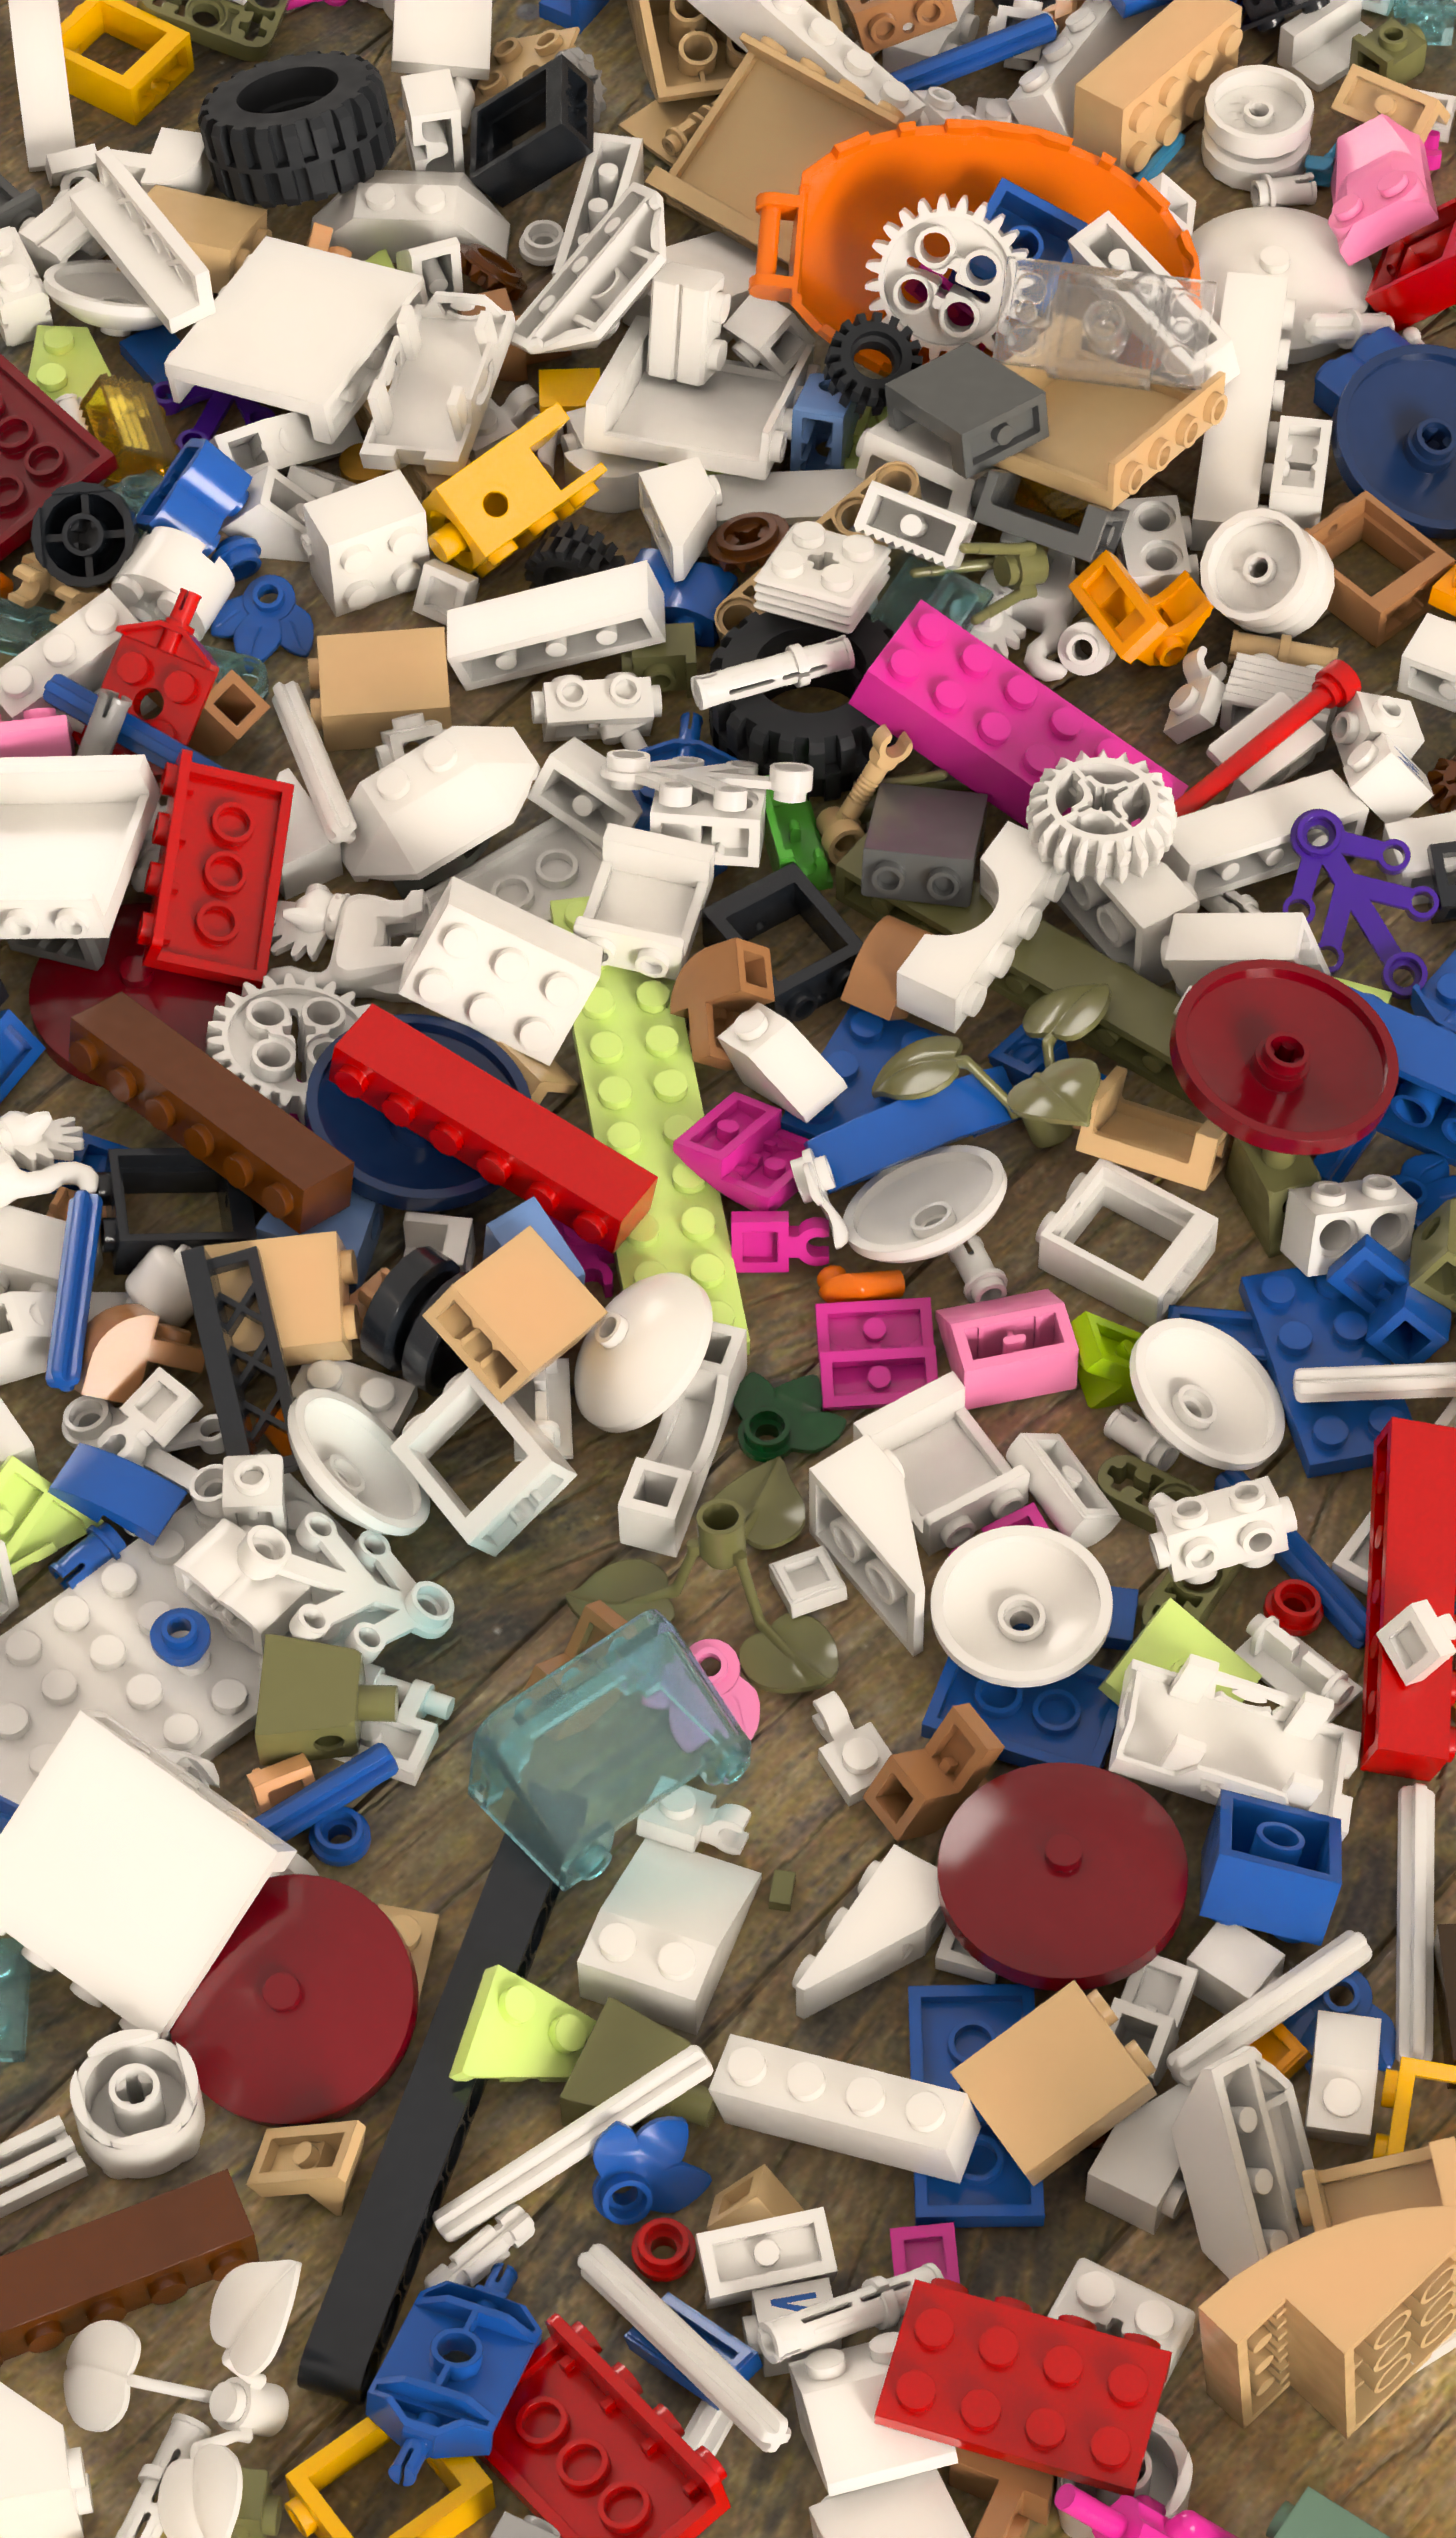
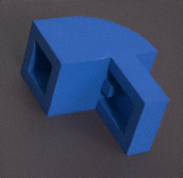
M1366 1234L1328 1268L1326 1281L1370 1314L1365 1340L1394 1364L1424 1363L1448 1342L1451 1310L1409 1286L1411 1257L1405 1262L1401 1261L1375 1239Z

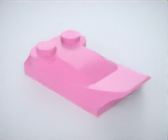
M1380 114L1337 138L1331 177L1333 208L1328 219V225L1337 237L1339 252L1348 266L1439 219L1425 145L1418 134L1402 127L1389 116Z

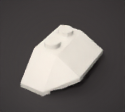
M376 170L374 177L365 183L359 182L355 184L353 189L347 192L337 194L312 218L311 229L314 222L333 228L329 247H344L352 252L351 258L362 261L367 260L376 252L386 249L392 263H396V252L452 237H457L460 244L469 246L471 244H479L506 260L508 256L510 223L464 172Z
M633 181L516 321L517 326L510 343L511 345L531 355L597 348L602 341L609 339L617 331L621 318L635 302L640 301L649 293L652 288V278L666 262L663 197L656 190Z
M452 726L359 782L348 802L357 824L354 830L356 838L349 845L345 842L340 843L341 860L355 882H368L369 879L384 881L420 880L513 824L528 796L532 781L536 780L541 768L514 727Z
M1244 2046L1201 2070L1171 2127L1201 2249L1230 2280L1270 2253L1315 2232L1314 2226L1303 2227L1295 2198V2189L1305 2187L1302 2171L1314 2169L1293 2084L1274 2065L1263 2059L1262 2054L1254 2046Z

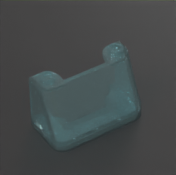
M650 1609L639 1614L515 1696L485 1719L475 1733L473 1740L468 1795L565 1892L582 1879L585 1881L595 1879L608 1867L612 1859L610 1850L613 1845L614 1834L617 1830L697 1775L709 1786L719 1785L720 1783L730 1785L737 1781L746 1772L751 1763L752 1745L750 1739L677 1628L660 1611Z

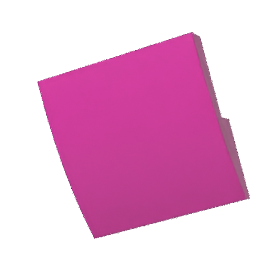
M734 1091L678 1137L673 1143V1151L700 1178L731 1200L752 1211H776L799 1191L790 1161L802 1157V1150H805L803 1144L809 1139L781 1129L782 1109Z
M931 1297L815 1304L823 1411L882 1408L938 1379Z

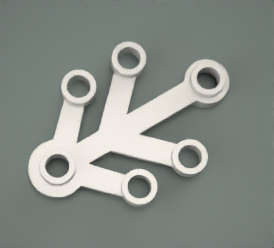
M620 749L607 752V760L605 764L601 765L600 775L611 780V787L615 789L640 790L644 785L658 790L659 804L664 806H690L692 804V788L714 795L713 807L715 809L736 812L746 810L747 788L773 790V799L779 802H805L806 794L812 791L814 768L803 763L778 762L770 765L769 776H759L758 764L750 761L734 760L723 764L704 766V759L692 756H678L668 760L650 762L649 753Z
M85 1395L73 1400L66 1407L63 1414L62 1433L67 1443L73 1448H76L79 1443L101 1449L97 1445L100 1436L108 1428L122 1424L127 1417L119 1410L120 1407L115 1408L104 1399ZM210 1414L200 1419L199 1422L187 1423L164 1448L153 1440L147 1447L145 1459L140 1466L187 1491L191 1495L196 1508L202 1514L220 1519L224 1518L222 1510L223 1465L211 1464L198 1470L167 1453L199 1445L208 1454L224 1452L225 1448L221 1432L216 1436L208 1437L213 1432L220 1431L217 1414ZM124 1528L127 1534L136 1536Z
M308 1513L296 1529V1539L304 1549L310 1552H323L335 1568L291 1554V1546L285 1535L268 1525L252 1527L237 1548L238 1566L244 1575L253 1580H264L278 1574L337 1594L320 1604L308 1603L299 1608L289 1622V1630L294 1638L320 1642L331 1626L370 1607L393 1613L374 1625L368 1622L358 1623L346 1637L344 1647L361 1652L363 1664L372 1663L384 1649L385 1645L409 1633L426 1639H436L442 1637L453 1623L455 1607L448 1591L431 1581L416 1583L393 1555L390 1543L382 1534L370 1530L364 1531L349 1548L338 1535L334 1521L324 1513ZM378 1570L390 1587L377 1583L369 1572ZM306 1621L312 1624L314 1628L309 1626Z

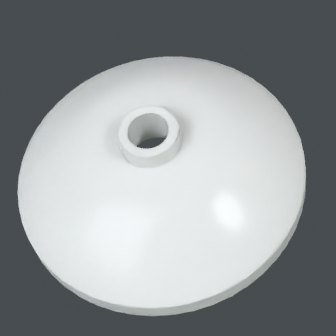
M112 260L68 261L51 266L44 273L43 287L51 299L80 321L101 327L100 331L106 335L125 337L129 336L131 331L149 330L163 325L121 271H117V266Z
M951 1145L939 1147L881 1171L855 1194L845 1210L843 1221L849 1230V1245L863 1257L886 1263H908L926 1260L954 1250L979 1232L998 1210L1007 1189V1175L1001 1161L991 1151L981 1147Z
M674 1272L661 1273L630 1285L605 1307L608 1313L587 1333L581 1345L575 1366V1397L582 1415L599 1429L611 1433H622L646 1425L660 1416L679 1398L697 1373L709 1345L713 1313L706 1291L686 1275Z
M1171 1318L1159 1321L1150 1326L1138 1338L1131 1351L1129 1364L1132 1387L1146 1419L1156 1432L1173 1448L1201 1464L1231 1471L1255 1468L1264 1463L1277 1450L1285 1431L1283 1404L1276 1386L1267 1371L1242 1344L1209 1324L1185 1318Z
M314 1388L306 1390L293 1401L288 1410L287 1417L289 1442L303 1478L322 1504L340 1517L367 1530L383 1535H409L426 1522L430 1513V1497L390 1449V1446L398 1438L376 1416L352 1399L327 1389Z
M1014 1525L1000 1527L969 1539L953 1551L945 1560L937 1573L931 1592L932 1625L935 1635L946 1654L971 1675L989 1683L1006 1687L1025 1688L1043 1686L1074 1674L1098 1653L1106 1640L1112 1622L1113 1599L1111 1586L1098 1560L1088 1549L1071 1537L1038 1526ZM1024 1623L1031 1628L1025 1631H1018L1012 1627L1016 1624Z

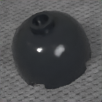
M79 481L57 488L51 493L52 496L45 500L42 508H38L33 517L31 541L36 559L43 568L47 569L51 576L69 586L95 588L112 583L139 541L140 532L134 512L121 495L104 485Z

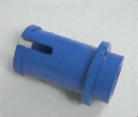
M103 1522L99 1527L89 1526L86 1530L87 1537L57 1562L49 1565V1570L55 1579L58 1577L64 1578L77 1567L73 1573L59 1583L64 1590L69 1587L74 1589L78 1583L111 1558H114L116 1561L121 1558L119 1552L127 1546L111 1525Z

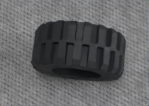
M311 51L307 52L306 55L294 56V54L281 56V59L272 62L264 61L255 64L254 68L250 70H241L233 74L227 82H220L214 87L213 93H208L203 100L198 114V124L214 183L229 199L234 202L238 200L241 204L254 206L255 204H260L263 208H275L277 205L287 204L288 207L301 205L305 201L315 200L317 202L328 199L329 195L337 192L341 194L353 189L355 184L359 182L365 183L374 177L376 170H382L387 165L389 158L392 157L397 143L382 76L379 70L368 60H364L361 56L353 53L346 56L342 51H331L330 53Z
M755 611L740 621V630L733 627L722 638L720 647L713 653L710 662V673L783 653L789 645L799 643L804 647L846 635L854 653V668L813 678L809 685L803 687L826 688L851 699L865 673L894 636V632L879 619L872 622L871 614L868 612L865 613L852 633L845 634L768 612L759 615ZM794 684L709 707L710 735L713 746L739 760L757 763L759 776L769 775L770 765L778 762H796L812 766L814 768L812 791L807 793V801H809V797H824V802L841 798L842 792L851 791L854 780L859 778L870 760L869 752L873 747L872 737L874 732L880 727V725L848 704L849 702L829 711L804 713L785 709L771 701V699L783 692L796 689L797 687ZM893 735L887 747L894 745L898 738Z

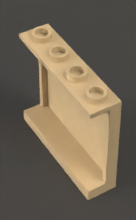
M743 32L739 39L748 52L670 171L667 172L655 165L645 183L663 197V203L707 228L725 234L757 253L760 215L756 213L755 204L756 197L760 193L779 192L798 195L802 172L830 153L835 144L866 131L870 135L894 130L897 128L898 123L903 122L905 115L898 108L884 100H880L878 105L865 99L866 94L846 79L841 78L837 84L826 78L827 73L825 70L808 58L802 57L797 62L786 56L787 50L773 39L763 36L759 41ZM780 220L777 265L789 271L794 221Z
M1065 316L1004 364V366L1046 392L1049 437L993 466L1104 508L1114 510L1130 495L1136 494L1141 486L1157 472L1163 471L1169 462L1182 451L1190 448L1208 429L1220 423L1225 415L1228 404L1227 396L1224 395L1226 373L1218 371L1195 391L1082 350L1083 321Z

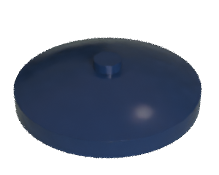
M1414 344L1390 349L1378 354L1361 366L1351 377L1338 399L1332 417L1331 444L1336 465L1343 480L1355 497L1366 490L1427 538L1454 539L1456 538V349L1430 344Z
M422 1014L393 1015L531 1099L528 1085L515 1062L500 1046L484 1034L469 1026L442 1017ZM346 1032L336 1038L320 1055L308 1081L304 1105L305 1126L354 1162L353 1192L373 1202L395 1209L435 1212L467 1206L487 1197L501 1187V1185H494L488 1182L478 1171L454 1156H447L439 1152L431 1142L410 1129L395 1125L382 1112L361 1099L346 1095L335 1083L331 1082L329 1074L333 1049Z

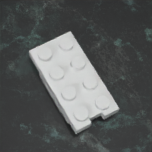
M436 291L426 305L416 304L414 309L413 305H402L396 321L399 336H394L378 380L374 379L367 397L373 419L359 453L363 468L396 471L406 467L408 464L425 465L427 474L453 476L466 466L517 325L513 311L502 310L486 295ZM441 303H451L450 307L459 311H470L475 308V305L486 307V310H481L478 315L465 316L454 313L449 309L445 312ZM391 383L390 388L387 392L386 386H388Z
M1194 1654L1189 1655L1178 1673L1132 1659L1124 1674L1108 1771L1216 1805L1220 1791L1224 1789L1341 1819L1342 1841L1349 1832L1353 1797L1342 1794L1343 1780H1349L1357 1768L1362 1733L1326 1721L1334 1709L1335 1700L1308 1691L1300 1699L1297 1696L1218 1671L1219 1662ZM1216 1684L1232 1688V1693L1244 1700L1255 1703H1267L1268 1699L1280 1704V1706L1272 1711L1270 1706L1261 1707L1239 1702L1227 1696L1223 1691L1215 1692Z

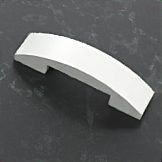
M8 0L29 172L45 171L46 155L76 148L58 0Z

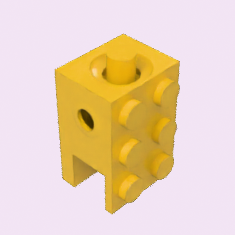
M558 402L440 484L421 503L426 511L428 544L433 553L442 562H448L449 565L469 574H473L476 571L482 579L502 565L506 558L518 550L519 547L523 550L532 544L559 519L562 522L583 507L588 499L600 491L595 482L607 471L602 462L560 490L534 454L570 419Z

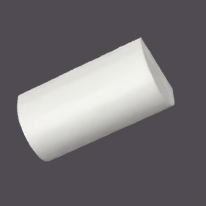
M1020 1433L1008 1448L1006 1453L1007 1461L1012 1468L1022 1464L1030 1473L1029 1491L1060 1533L1071 1537L1087 1548L1106 1537L1121 1520L1118 1512L1060 1434Z

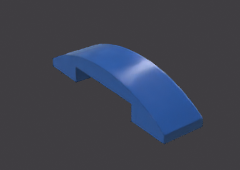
M1003 1065L984 1070L1007 1094L1011 1091L1013 1087ZM969 1074L955 1079L948 1087L930 1097L915 1100H898L806 1141L803 1145L805 1149H812L815 1158L823 1155L826 1156L836 1188L827 1190L829 1195L873 1178L882 1170L926 1154L939 1147L949 1145L972 1135L974 1138L1021 1120V1118L1011 1119L1006 1107L973 1074Z

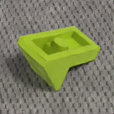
M1083 1312L1070 1323L1079 1348L1077 1376L1087 1405L1091 1409H1100L1137 1401L1131 1383L1129 1364L1131 1351L1142 1333L1090 1312Z

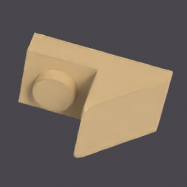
M359 2120L266 2129L246 2185L262 2198L309 2194L334 2215L342 2216L361 2164L366 2126Z

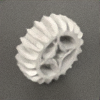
M1102 749L1098 757L1089 758L1081 750L1075 762L1060 757L1056 769L1044 768L1040 782L1034 783L1033 789L1030 792L1029 805L1026 808V823H1028V836L1031 840V846L1038 848L1041 862L1053 861L1057 874L1068 870L1073 871L1077 883L1085 876L1095 877L1100 887L1106 877H1114L1122 885L1128 876V872L1143 878L1148 865L1159 866L1164 852H1169V848L1173 843L1177 812L1175 811L1172 788L1164 786L1162 773H1149L1146 760L1136 764L1129 763L1126 752L1117 759L1109 758L1104 749ZM1071 807L1070 813L1066 814L1065 816L1061 815L1065 810ZM1139 818L1142 820L1135 827L1131 826V822Z

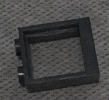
M560 54L472 109L470 180L483 194L490 196L503 208L593 153L594 82L563 54ZM546 121V128L513 148V141Z
M794 862L702 909V934L705 947L735 937L748 941L800 914L831 950L832 954L781 981H778L772 974L775 1001L764 1006L790 1022L804 1020L815 1009L842 996L855 959L863 945L860 938Z
M185 1148L108 1149L105 1172H96L99 1175V1185L95 1194L102 1198L103 1206H106L107 1218H102L100 1224L102 1252H111L114 1275H129L155 1245H165L177 1250L181 1244L195 1248L205 1245L257 1240L252 1198L240 1189L232 1186L227 1179L200 1159L192 1156ZM217 1192L222 1232L129 1234L125 1194Z

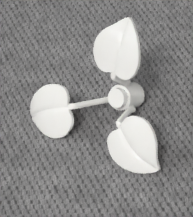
M279 2260L245 2263L234 2268L221 2281L212 2303L210 2330L213 2340L218 2345L226 2348L222 2356L223 2365L238 2377H231L225 2382L219 2383L213 2391L133 2374L141 2353L140 2338L131 2327L118 2321L101 2320L88 2325L80 2331L70 2346L66 2359L67 2370L64 2372V2395L68 2412L79 2427L89 2431L103 2432L118 2424L127 2411L131 2386L209 2403L212 2417L222 2428L230 2430L194 2442L190 2448V2459L175 2460L166 2468L159 2488L158 2515L167 2538H231L242 2499L243 2476L238 2457L226 2445L235 2442L250 2443L253 2435L274 2436L283 2428L287 2420L289 2400L285 2390L277 2384L267 2383L266 2375L260 2373L271 2363L281 2344L297 2291L302 2267L301 2262Z

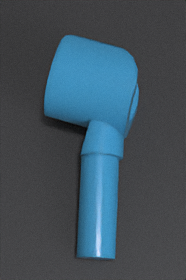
M1336 143L1324 157L1306 156V173L1311 172L1314 175L1313 181H1316L1317 186H1331Z

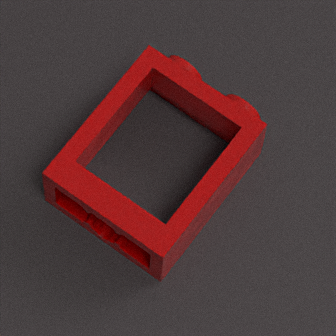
M1456 198L1437 207L1438 220L1383 248L1365 300L1376 313L1385 312L1387 313L1386 315L1392 317L1396 332L1456 304Z

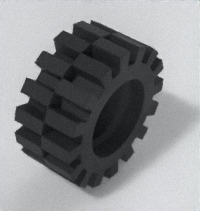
M874 312L870 321H867L865 313L856 315L853 324L849 319L842 323L839 332L836 330L824 360V364H826L823 371L824 380L831 379L828 387L831 395L833 396L841 392L842 395L839 403L845 408L850 401L857 403L854 413L861 415L864 414L866 406L872 408V416L881 415L884 407H887L884 384L918 368L923 362V356H918L921 349L919 340L910 342L913 334L910 327L907 325L900 332L896 329L900 319L891 316L888 324L883 323V313ZM862 349L877 350L889 358L892 364V372L883 379L866 377L856 369L854 355Z
M564 522L561 527L556 523L551 525L548 530L546 529L525 563L524 568L527 570L524 576L526 581L532 582L529 588L534 589L624 566L626 561L623 555H615L618 548L613 542L607 545L602 542L605 536L597 531L595 536L588 534V526L580 524L578 529L575 530L572 522Z

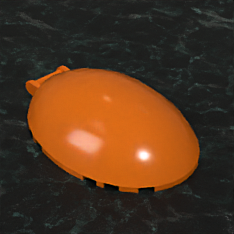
M946 119L943 125L916 126L915 121L898 123L897 128L874 135H870L866 131L835 144L830 153L804 170L801 176L798 195L779 192L760 193L756 197L755 204L756 213L760 215L756 273L749 278L748 290L750 295L759 299L789 303L810 328L830 344L836 330L839 332L842 323L847 319L853 324L857 314L865 313L867 321L871 320L874 312L883 313L882 320L887 315L885 310L870 311L869 305L876 298L880 297L879 292L866 290L865 284L873 278H878L879 274L867 269L866 263L870 259H882L883 256L876 252L872 245L876 239L891 241L883 229L888 221L902 227L903 224L899 216L902 208L905 207L915 216H918V202L920 199L925 198L932 210L937 209V203L941 194H946L950 208H956L961 197L967 195L969 202L968 210L975 212L984 201L989 202L1002 177L1087 224L1092 223L1109 210L1197 303H1199L1201 276L1198 255L1188 230L1182 231L1168 210L1171 203L1144 177L1139 182L1114 165L1117 158L1104 151L1101 157L1072 145L1074 138L1041 128L990 120ZM780 220L794 221L788 276L776 275ZM934 232L924 236V248L931 256L944 257L949 254L950 243L944 235ZM914 257L907 259V263L914 268H918L921 265V262ZM1073 262L1062 283L1089 287L1077 274ZM948 268L942 276L948 280L952 269ZM906 280L901 286L903 296L911 303H920L903 288L909 281ZM1008 317L1006 320L1014 330L1012 336L1008 338L997 333V349L992 352L986 347L982 351L1003 365L1026 348L1024 340H1020L1017 336V328L1020 321ZM1133 333L1117 363L1150 375L1159 370L1163 365ZM922 347L918 356H923L922 365L930 361L929 348ZM862 349L854 355V362L880 376L887 377L892 372V364L889 358L877 350ZM941 351L939 356L947 353V351Z

